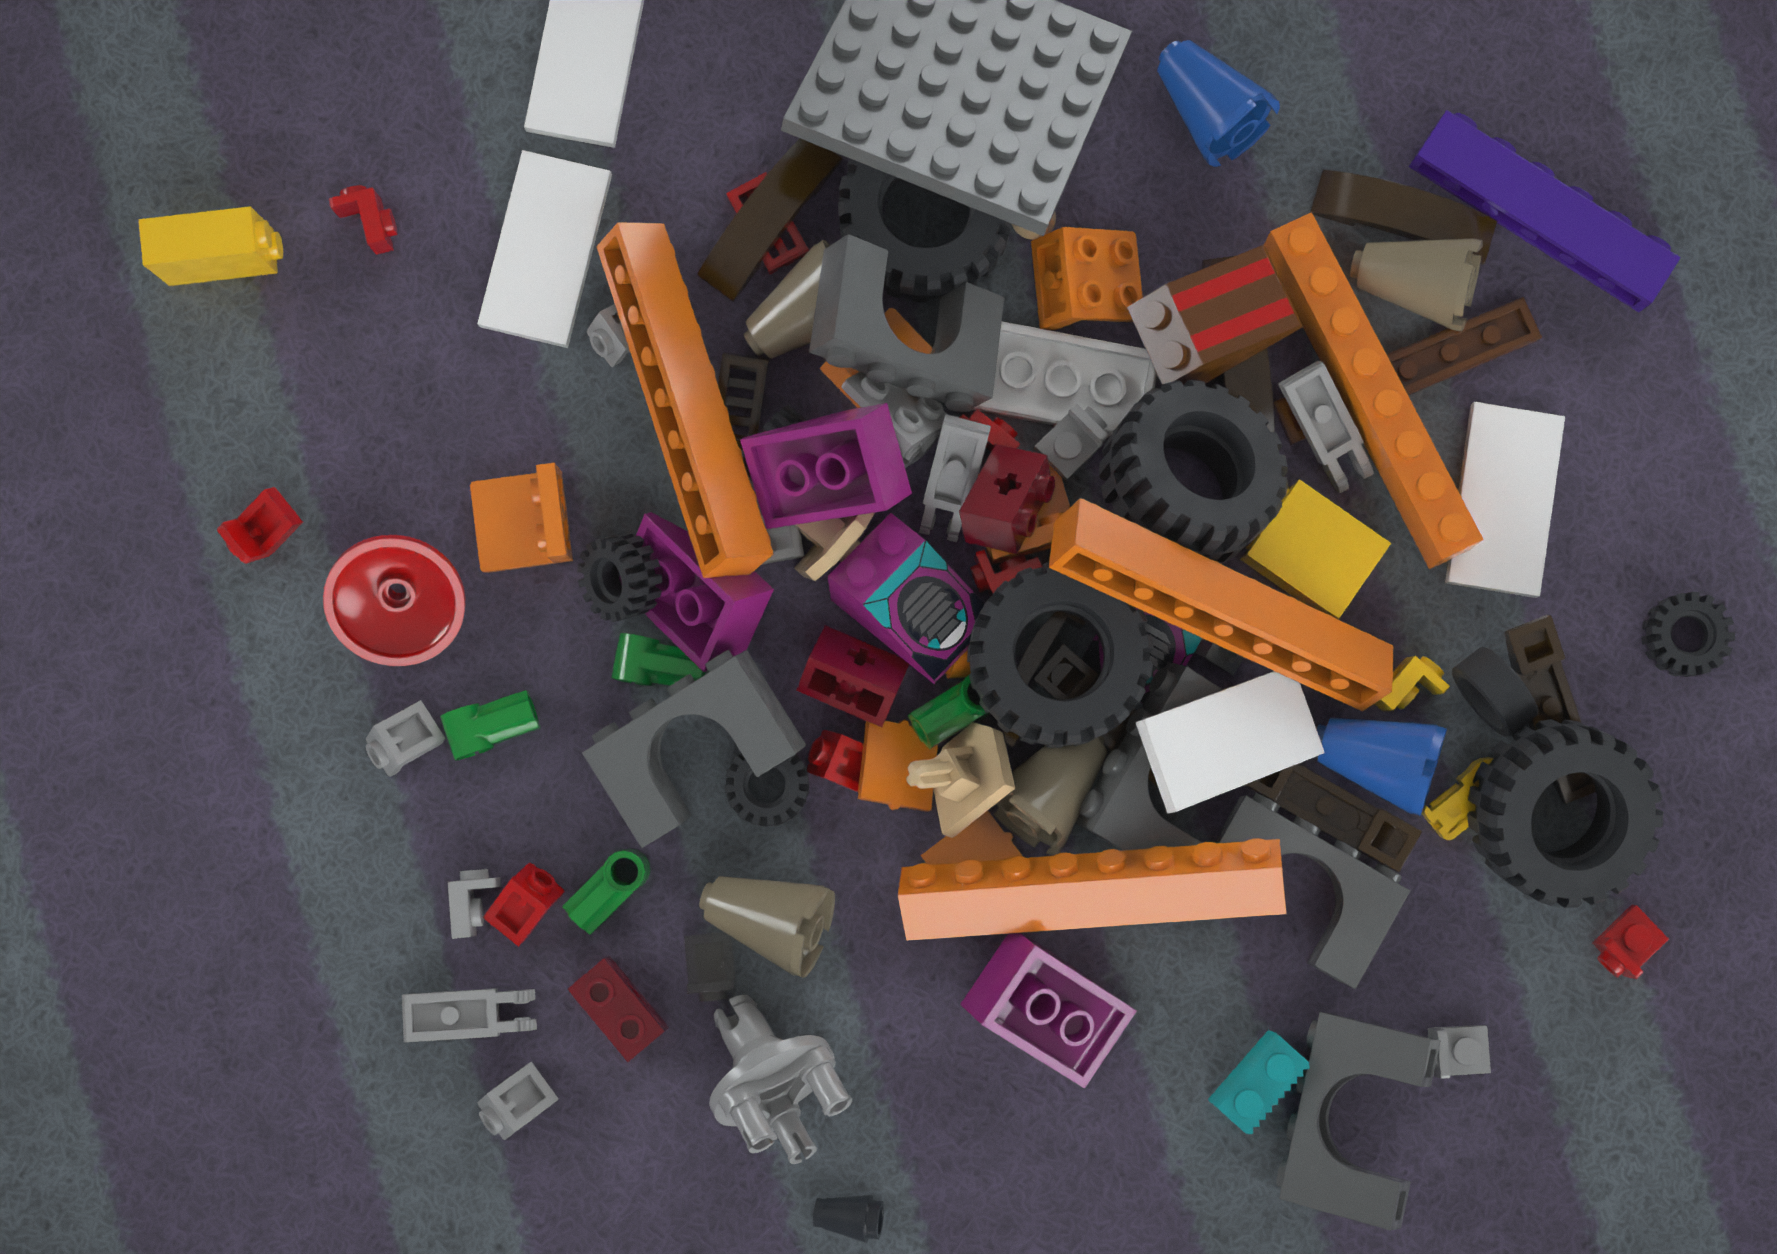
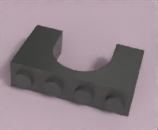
M850 234L824 249L809 353L825 358L827 363L832 366L852 368L863 372L872 381L892 383L903 387L912 396L929 397L943 402L948 409L957 412L971 411L974 407L993 398L1004 297L968 282L951 290L940 299L934 347L930 354L920 353L909 348L897 338L884 314L882 296L888 250Z
M729 650L704 664L709 673L696 681L691 674L666 688L671 697L658 705L653 698L628 712L633 721L620 729L615 721L591 736L595 745L582 752L641 848L676 828L692 816L667 776L661 761V740L667 726L675 717L694 714L708 717L719 723L730 734L756 777L795 755L806 746L747 650L734 657Z
M1168 662L1164 668H1161L1155 674L1150 683L1149 689L1151 692L1142 708L1137 709L1129 718L1126 725L1127 734L1118 749L1113 750L1106 758L1101 779L1095 789L1085 795L1079 809L1080 815L1076 824L1120 851L1149 849L1154 846H1191L1202 843L1162 818L1152 805L1148 793V774L1151 765L1135 723L1223 690L1187 666Z
M1255 793L1252 799L1248 796H1240L1214 843L1244 842L1254 838L1264 840L1280 839L1281 855L1296 853L1306 856L1317 862L1325 870L1334 888L1335 908L1332 918L1307 964L1343 985L1356 989L1411 890L1400 885L1399 882L1402 876L1388 867L1377 863L1375 868L1372 869L1360 862L1358 859L1362 853L1340 840H1336L1334 845H1331L1317 837L1321 830L1310 822L1298 816L1291 822L1277 814L1280 806L1263 795Z
M1320 1012L1318 1020L1312 1021L1307 1035V1046L1312 1048L1309 1059L1310 1069H1304L1303 1076L1298 1077L1297 1093L1302 1094L1298 1113L1293 1112L1287 1127V1139L1292 1142L1288 1159L1284 1158L1281 1161L1277 1173V1186L1282 1187L1279 1199L1390 1231L1401 1229L1411 1181L1368 1170L1348 1161L1336 1148L1331 1138L1328 1124L1329 1109L1333 1098L1344 1084L1366 1074L1419 1087H1431L1441 1040L1336 1014Z

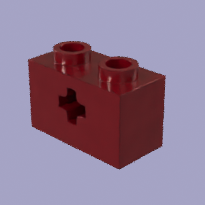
M995 444L959 510L965 542L1009 553H1018L1025 538L1033 535L1041 507L1044 503L1050 502L1054 493L1055 478L1050 475L1047 455Z
M825 625L808 658L796 691L883 727L909 667V663L901 657Z
M610 956L603 958L567 989L627 1062L669 1028Z

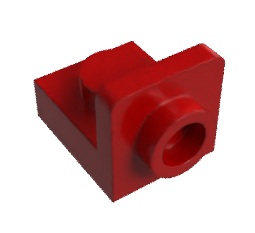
M983 549L975 553L976 565L971 566L970 571L979 592L988 590L991 597L1004 581H1010L1018 572L1029 567L1034 570L1042 566L1038 557L1027 561L1023 554L999 564L1001 572L994 574L986 552Z
M823 730L821 736L813 742L809 750L808 760L810 763L807 772L858 793L863 743L839 733Z
M528 863L511 878L483 918L519 947L565 891L555 882L551 874L537 868L532 863Z
M1631 905L1592 943L1601 952L1597 957L1598 961L1612 975L1618 978L1622 974L1624 977L1637 979L1644 973L1640 967L1669 938L1637 905Z

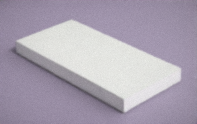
M550 0L524 125L526 132L615 148L644 0Z
M522 150L477 323L479 327L568 348L612 177L611 171Z
M1002 321L993 398L974 407L972 410L976 411L978 409L981 412L1056 426L1068 414L1069 410L1075 404H1078L1083 410L1090 407L1096 411L1107 424L1104 431L1111 436L1134 404L1138 403L1144 394L1155 388L1157 372L1147 350L1144 348Z
M1479 402L1471 404L1458 491L1484 540L1471 550L1448 560L1445 583L1533 598L1540 596L1565 416Z
M1275 671L1135 722L1167 814L1177 812L1325 753L1300 683Z

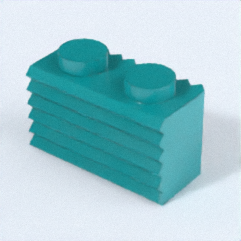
M1268 1030L1208 1098V1101L1244 1133L1253 1134V1127H1260L1259 1120H1266L1265 1113L1272 1112V1105H1278V1098H1285L1284 1091H1291V1084H1297V1077L1303 1076V1070L1310 1069L1309 1062L1277 1033Z

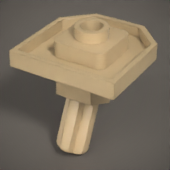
M875 513L794 525L801 534L814 544L794 569L803 577L816 581L832 566L836 565L838 561L842 562L860 544L857 539L862 535Z
M974 722L943 746L941 753L934 759L914 761L907 767L909 775L906 780L910 786H918L920 789L934 788L942 834L951 838L959 834L1015 789L1003 732Z

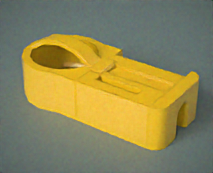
M1479 758L1473 761L1456 778L1460 783L1459 785L1455 783L1429 804L1430 808L1426 805L1424 806L1422 815L1441 838L1453 840L1468 828L1467 813L1476 809V805L1468 800L1470 787H1479V780L1473 783V780L1481 762L1483 761L1489 765L1494 758Z

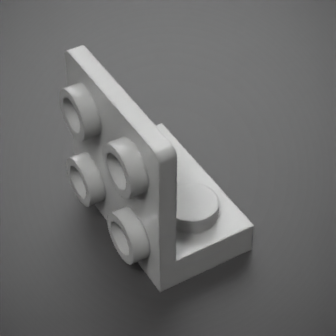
M858 372L847 378L842 384V389L860 407L883 403L888 404L905 468L921 459L940 437L943 421L947 413L943 411V406L939 401L929 397L912 396L905 388L892 383L872 381L863 372Z

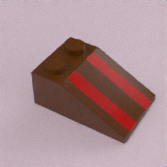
M1262 245L1169 282L1127 307L1162 385L1173 381H1181L1184 386L1188 380L1207 383L1303 327L1266 248Z

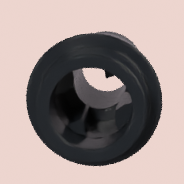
M873 1195L816 1199L813 1212L814 1227L823 1228L824 1230L865 1243L869 1239H880L884 1221L883 1201L873 1200Z

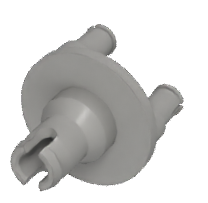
M749 995L735 996L729 999L737 1016L726 1017L721 1009H716L714 1013L715 1026L720 1030L721 1037L733 1058V1067L713 1090L709 1101L710 1109L720 1124L738 1127L750 1153H758L774 1144L773 1140H777L778 1137L788 1155L789 1162L791 1164L801 1163L802 1159L799 1153L802 1151L807 1160L814 1155L817 1147L812 1142L799 1118L801 1110L798 1102L813 1091L823 1108V1113L828 1116H834L847 1109L852 1103V1098L848 1095L834 1070L836 1065L834 1053L824 1038L804 1035L782 1040L774 1035L764 1015L758 1010L757 1003Z

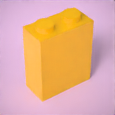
M251 206L138 219L143 266L169 286L277 274V260L283 259V245L279 232H274L268 221L264 220Z
M1299 479L1290 489L1287 488V494L1281 500L1282 508L1279 513L1246 547L1247 551L1240 560L1300 602L1339 619L1391 543Z

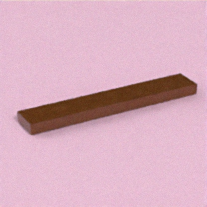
M1524 297L1467 320L1462 332L1448 328L1387 354L1409 396L1542 339V336ZM1284 397L1273 402L1274 410L1290 446L1305 440L1306 437L1286 398Z

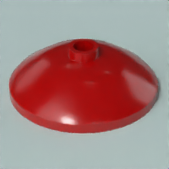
M381 535L354 544L335 561L324 586L323 606L331 630L339 641L354 654L381 665L409 666L435 657L450 645L461 628L466 607L464 586L457 570L449 559L436 548L408 536ZM395 583L402 584L406 591L397 593L392 590L391 585Z

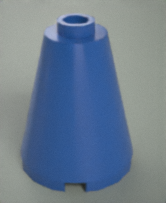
M1191 40L1183 42L1174 41L1159 56L1160 63L1157 72L1201 155L1211 166H1221L1217 159L1226 154L1231 160H1234L1252 147L1271 126L1266 120L1271 109L1276 114L1279 112V101L1272 93Z
M1330 718L1327 726L1319 724L1317 727V732L1325 752L1318 756L1317 762L1409 814L1421 816L1447 728L1436 724Z

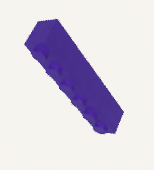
M1448 110L1444 112L1408 167L1477 211L1493 218L1507 230L1635 311L1640 312L1652 304L1681 258L1671 252V246L1666 241L1653 235H1644L1632 227L1631 220L1625 215L1616 211H1606L1595 204L1593 197L1587 191L1576 186L1568 187L1554 178V172L1544 164L1539 162L1530 163L1516 154L1514 146L1506 140L1498 137L1491 138L1477 129V124L1468 116L1461 113L1453 114Z

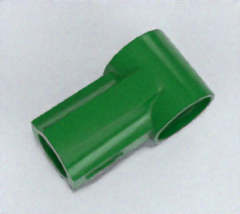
M620 633L611 679L627 683L635 682V684L652 686V683L671 686L689 674L696 681L703 677L705 672L679 647L660 644V640L645 636Z
M969 675L961 683L908 715L913 730L929 750L971 723L984 719L990 714V712L986 714L982 706L974 704L969 699L967 688L972 687Z
M527 690L484 705H480V703L467 705L440 716L455 761L475 756L477 751H479V754L493 749L496 743L540 729L539 718Z
M630 848L615 852L608 857L604 865L562 907L580 928L589 935H592L639 887L646 883L651 870L649 860L645 854L636 849ZM621 858H629L637 865L638 876L633 883H624L616 875V865Z

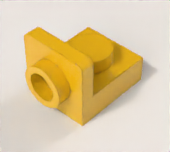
M1416 656L1407 657L1393 671L1392 692L1376 702L1375 705L1383 712L1394 710L1396 706L1400 710L1404 709L1420 690L1415 686L1417 682L1422 684L1433 695L1444 694L1450 686L1441 678L1444 675L1443 670L1432 660L1425 656H1422L1421 659Z

